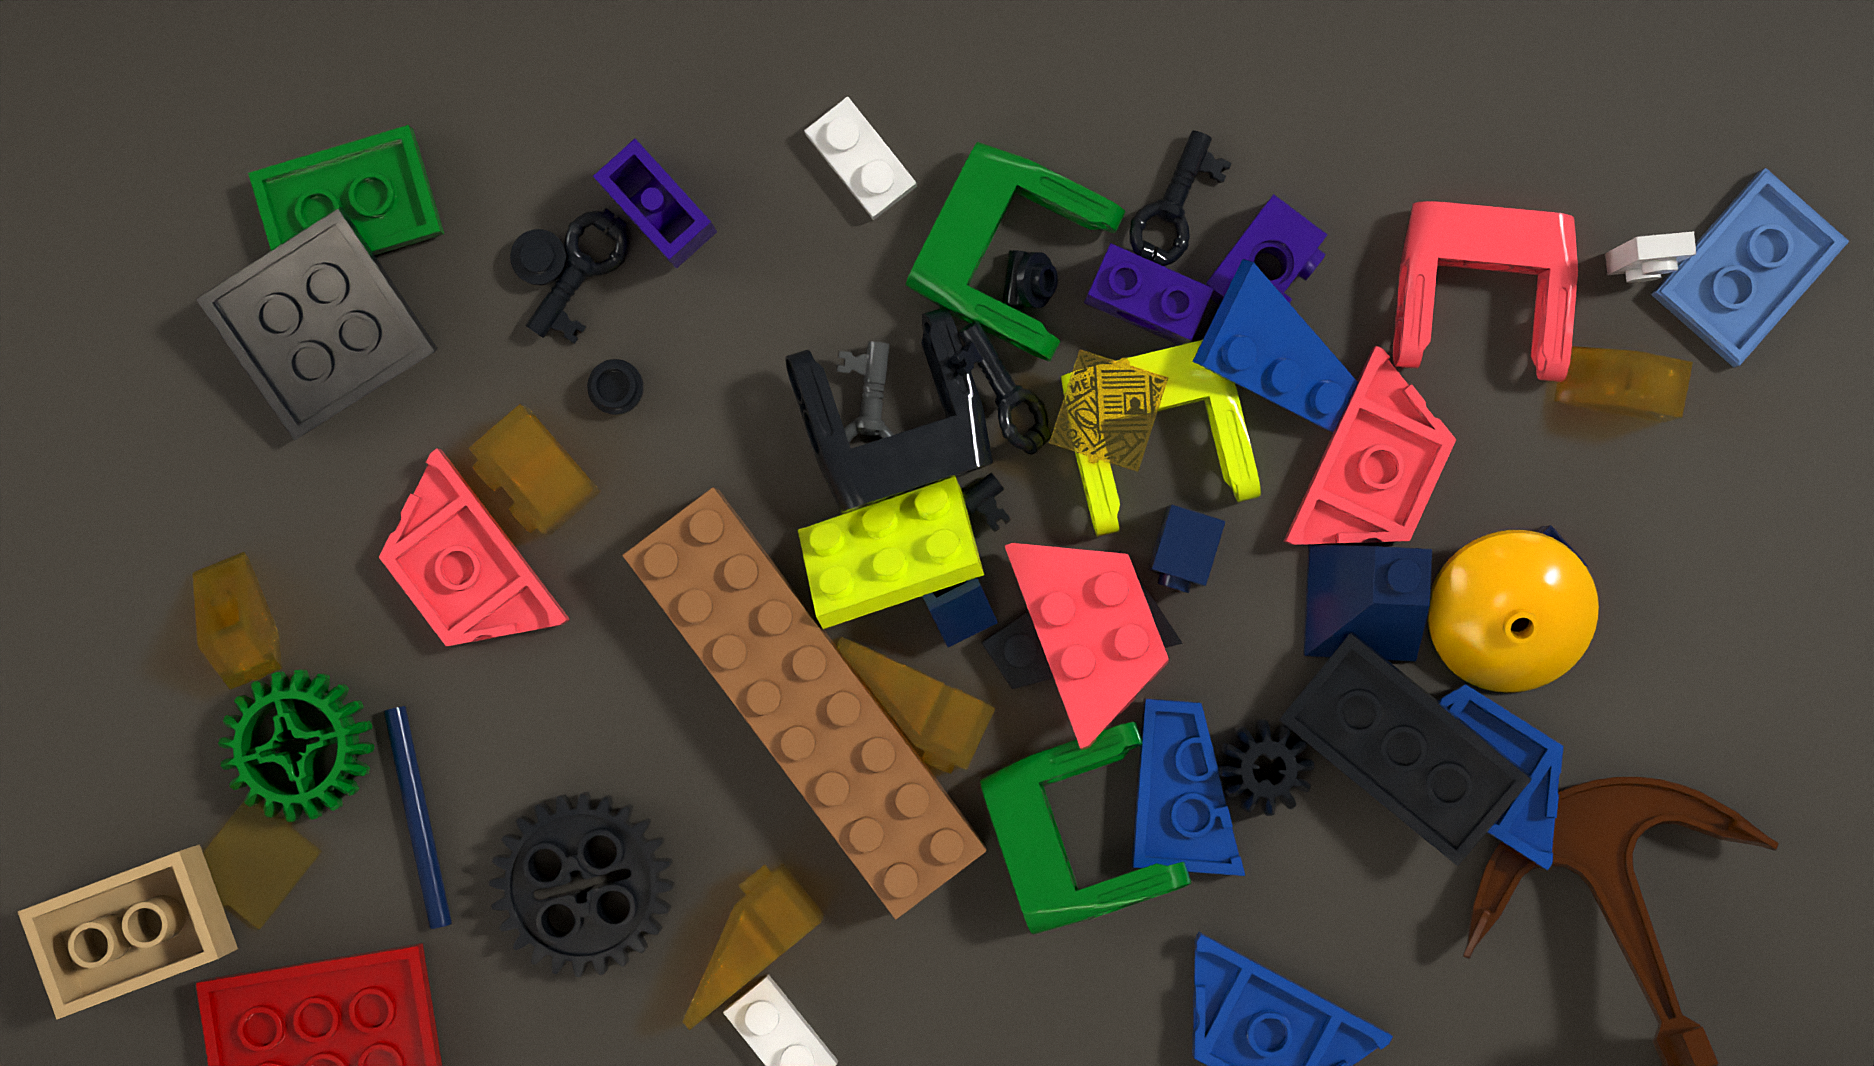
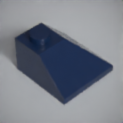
M1308 545L1303 656L1331 657L1347 636L1353 632L1387 660L1416 661L1430 607L1432 549Z

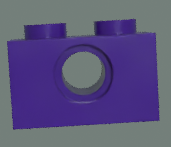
M635 138L593 175L600 186L676 269L717 233L714 225Z
M1273 194L1205 285L1214 288L1210 299L1220 306L1242 259L1254 262L1256 255L1269 253L1275 256L1281 265L1280 277L1276 280H1270V282L1290 303L1292 298L1284 292L1297 275L1306 281L1326 255L1318 247L1328 234Z
M1110 243L1084 303L1175 344L1183 345L1192 340L1214 288Z

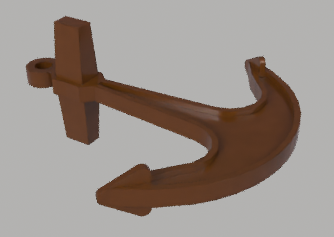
M1612 777L1589 781L1559 792L1552 847L1553 863L1551 866L1565 867L1578 874L1590 888L1659 1023L1653 1043L1662 1065L1717 1066L1719 1063L1703 1026L1682 1014L1634 872L1633 851L1638 838L1646 830L1659 824H1677L1720 840L1760 846L1773 851L1777 850L1779 843L1765 835L1744 817L1724 804L1698 790L1670 781L1646 777ZM1500 842L1483 870L1472 905L1467 946L1463 953V957L1470 959L1476 945L1502 915L1521 878L1532 869L1540 868L1539 865L1503 842Z

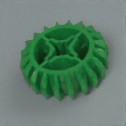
M306 669L295 670L291 681L283 671L272 673L271 687L263 680L254 681L251 684V692L254 699L246 695H240L234 700L236 707L243 716L231 714L226 715L222 720L227 727L235 730V735L219 739V746L222 748H233L234 757L221 761L220 766L223 770L237 768L240 774L232 779L229 787L232 790H238L249 786L251 789L244 801L247 806H255L266 798L263 808L264 816L269 818L275 817L283 807L284 816L288 822L299 820L303 809L309 819L313 820L322 816L323 804L331 811L341 808L343 803L339 791L349 796L355 795L359 791L357 782L350 774L365 776L370 771V767L366 763L357 760L358 754L373 753L375 748L373 743L359 742V733L368 732L372 729L371 721L355 723L353 716L364 708L363 703L357 700L344 706L342 702L348 695V686L339 684L328 693L330 676L325 673L317 674L310 684V677ZM295 699L309 702L319 708L331 721L333 727L326 729L313 727L308 722L304 710L298 711ZM276 706L278 715L273 717L275 727L273 737L268 743L257 747L260 726L267 714ZM319 737L318 742L306 745V750L292 753L290 751L275 753L276 748L287 746L288 740L304 738L306 740ZM337 743V756L334 766L325 780L318 785L316 774L320 773V754L326 747ZM275 762L285 768L289 780L296 781L298 790H293L277 783L268 775L262 763Z

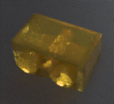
M521 404L469 447L470 451L478 459L472 466L473 469L492 490L495 491L502 486L515 502L509 507L510 512L530 533L538 528L542 534L552 535L601 492L530 408Z

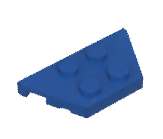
M1465 684L1438 701L1532 776L1530 783L1487 833L1543 869L1548 870L1553 863L1552 847L1555 818H1557L1558 784L1564 746Z
M1198 931L1194 946L1192 1055L1194 1059L1207 1066H1353L1375 1049H1383L1392 1040L1393 1036L1382 1028Z

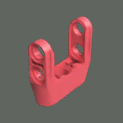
M1423 201L1413 203L1400 262L1393 340L1394 366L1418 369L1422 361L1423 352L1431 342L1437 266L1538 275L1531 359L1536 366V375L1539 380L1563 382L1570 365L1578 280L1574 217L1556 212L1450 202Z

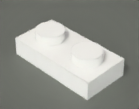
M848 96L804 130L808 139L873 220L917 187L916 181Z
M1694 231L1640 236L1629 240L1605 253L1607 275L1626 274V282L1635 283L1657 280L1661 278V274L1678 271V262L1696 255Z
M769 974L725 1008L723 1012L765 1066H836L838 1063L836 1057Z

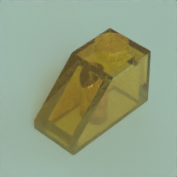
M1572 346L1568 373L1563 382H1557L1554 401L1662 423L1683 417L1693 362L1640 351Z
M245 552L193 572L198 648L227 687L231 690L282 669L278 629L251 562Z

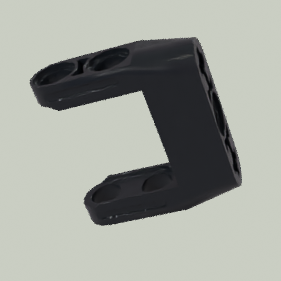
M946 307L922 314L923 337L921 341L946 418L858 447L850 448L824 368L814 360L809 350L800 351L785 357L789 380L817 464L841 513L884 501L993 464L983 405L972 373L970 371L968 374L960 376L957 370L961 366L959 363L953 364L950 360L956 352L963 349L954 320Z

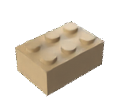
M200 844L18 911L56 1019L217 960L238 949Z

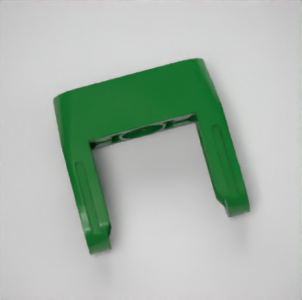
M977 142L936 219L905 285L940 308L946 307L953 316L969 324L978 321L985 332L1037 358L1051 362L1061 341L1050 334L1042 322L970 287L969 284L1015 193L1088 230L1101 229L1110 233H1116L1126 212L1113 201L1029 159Z
M1129 722L1105 729L1090 748L1082 751L1078 741L1074 740L1028 756L980 780L984 799L1024 919L1032 935L1091 920L1192 884L1185 862H1180L1169 866L1156 863L1080 890L1078 888L1045 786L1124 759L1129 751L1143 744L1136 722Z

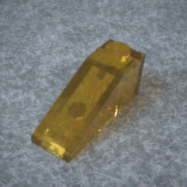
M842 636L837 645L838 650L912 743L925 751L921 760L952 774L955 765L967 770L994 713L995 707Z
M783 863L772 872L764 864L739 885L745 894L738 899L733 907L682 1021L689 1030L822 922L824 913Z

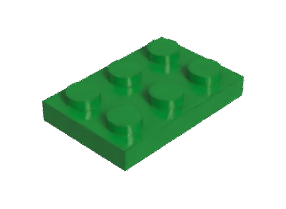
M409 125L248 173L271 251L340 207L344 209L374 255L444 235L414 129Z

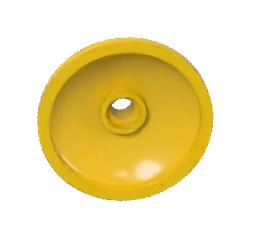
M1498 531L1466 544L1450 557L1441 568L1430 591V607L1427 615L1428 629L1434 647L1448 668L1464 681L1479 688L1495 692L1528 691L1558 679L1569 671L1583 656L1594 636L1597 626L1598 595L1586 566L1570 548L1560 541L1534 531ZM1519 618L1529 619V624L1523 631L1515 632L1511 630L1512 623Z

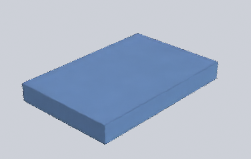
M1764 168L1754 176L1695 243L1696 255L1678 262V271L1669 273L1651 295L1732 367H1737L1743 363L1848 244L1849 240L1767 168Z

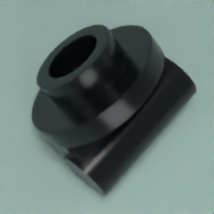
M1009 250L1002 303L1014 309L1044 307L1055 293L1058 284L1057 271L1052 265L1050 258L1042 252Z

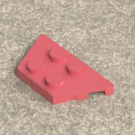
M1378 346L1372 348L1357 380L1358 384L1331 436L1283 542L1289 545L1407 542L1411 540L1456 442V438L1439 418L1433 416L1426 407V401L1412 384L1408 385L1388 360L1390 356L1384 349Z
M438 448L431 452L426 461L428 466L414 494L410 493L400 513L401 520L396 530L390 533L379 558L445 646H454L564 625L570 620L445 453Z
M1020 543L1005 545L1006 552L1080 749L1082 751L1090 748L1097 740L1096 738L1118 714H1121L1130 705L1148 682H1151L1169 663L1168 655L1129 554Z

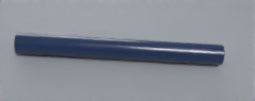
M406 706L383 710L430 929L448 926L452 924Z

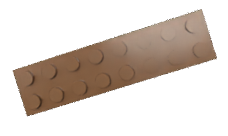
M712 487L622 555L895 920L987 851L986 844L720 490Z

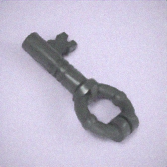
M868 341L867 353L854 357L852 352L838 351V358L844 359V365H837L836 372L850 373V371L854 370L858 374L864 375V386L862 388L864 391L862 392L863 399H861L859 416L844 427L849 443L857 434L867 437L878 436L880 439L894 435L881 419L882 399L884 398L883 392L885 390L883 387L886 381L890 347L888 343Z

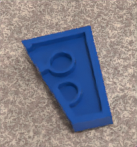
M1242 259L1192 362L1321 428L1334 432L1358 381L1256 264Z
M1144 698L1141 728L1143 744L1140 746L1132 867L1145 868L1156 863L1169 866L1185 862L1188 872L1245 876L1232 829L1233 825L1229 809L1226 805L1217 772L1218 766L1202 703Z

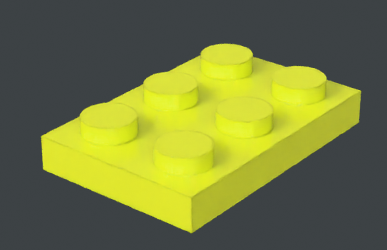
M955 476L798 530L816 618L823 629L984 575L962 490Z

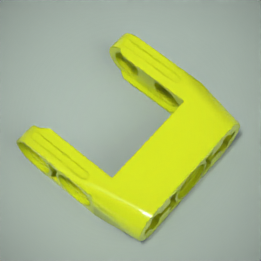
M1203 340L1109 362L1114 365L1096 366L1099 431H1102L1101 425L1113 423L1104 422V420L1129 419L1141 416L1124 415L1123 392H1145L1147 414L1151 413L1148 376H1151L1152 383L1158 389L1162 386L1160 392L1152 386V389L1156 391V395L1153 396V402H1156V404H1153V406H1156L1154 412L1204 400L1224 481L1232 488L1237 502L1261 496L1258 472L1235 383L1192 362ZM1093 367L1086 368L1087 371L1074 375L1075 372L1081 371L1077 370L1061 376L1065 401L1067 395L1071 402L1074 400L1073 396L1083 394L1091 389L1089 377L1093 376L1094 378ZM1105 370H1133V371H1136V372H1126V373H1101V371H1105ZM1144 376V378L1102 379V377ZM1085 378H1086L1087 380L1084 381V384H1085V383H1088V385H1086L1085 387H1088V386H1089V389H1086V390L1083 389L1082 384H1081V381H1080V380H1083V379H1085ZM1154 378H1158L1164 381L1161 384H1156L1154 382ZM1078 381L1081 391L1079 392L1078 387H1076L1075 393L1072 394L1070 385L1074 389L1075 382ZM1145 381V383L1102 384V382ZM1145 386V388L1102 389V387ZM1095 390L1066 407V412L1085 399L1096 413V407L1089 399L1092 397L1095 401ZM1103 395H1121V398H1103ZM1126 395V412L1131 409L1130 400L1132 398L1140 400L1139 408L1144 410L1143 395ZM1103 401H1122V403L1103 404ZM1084 402L1070 412L1074 416L1075 410L1089 408ZM1104 406H1122V408L1104 409ZM1084 410L1078 411L1081 417L1096 424L1094 414ZM1067 412V418L1070 422L1068 423L1069 430L1074 429L1077 432V437L1072 442L1081 438L1079 442H1084L1085 444H1080L1079 448H1074L1096 536L1119 532L1117 514L1120 502L1110 461L1106 460L1105 458L1107 457L1104 456L1107 454V449L1105 447L1094 455L1090 454L1104 445L1105 441L1093 448ZM1104 412H1122V414H1104ZM1077 415L1078 420H1079L1083 425H1085V426H1087V427H1095V426H1092V425L1089 426L1088 424L1086 425L1085 423H1083V421L1080 420L1079 416ZM1081 427L1094 445L1098 443V434L1095 439V435L1090 429ZM1070 432L1071 438L1075 436L1074 432ZM1085 448L1089 449L1086 452H1082Z

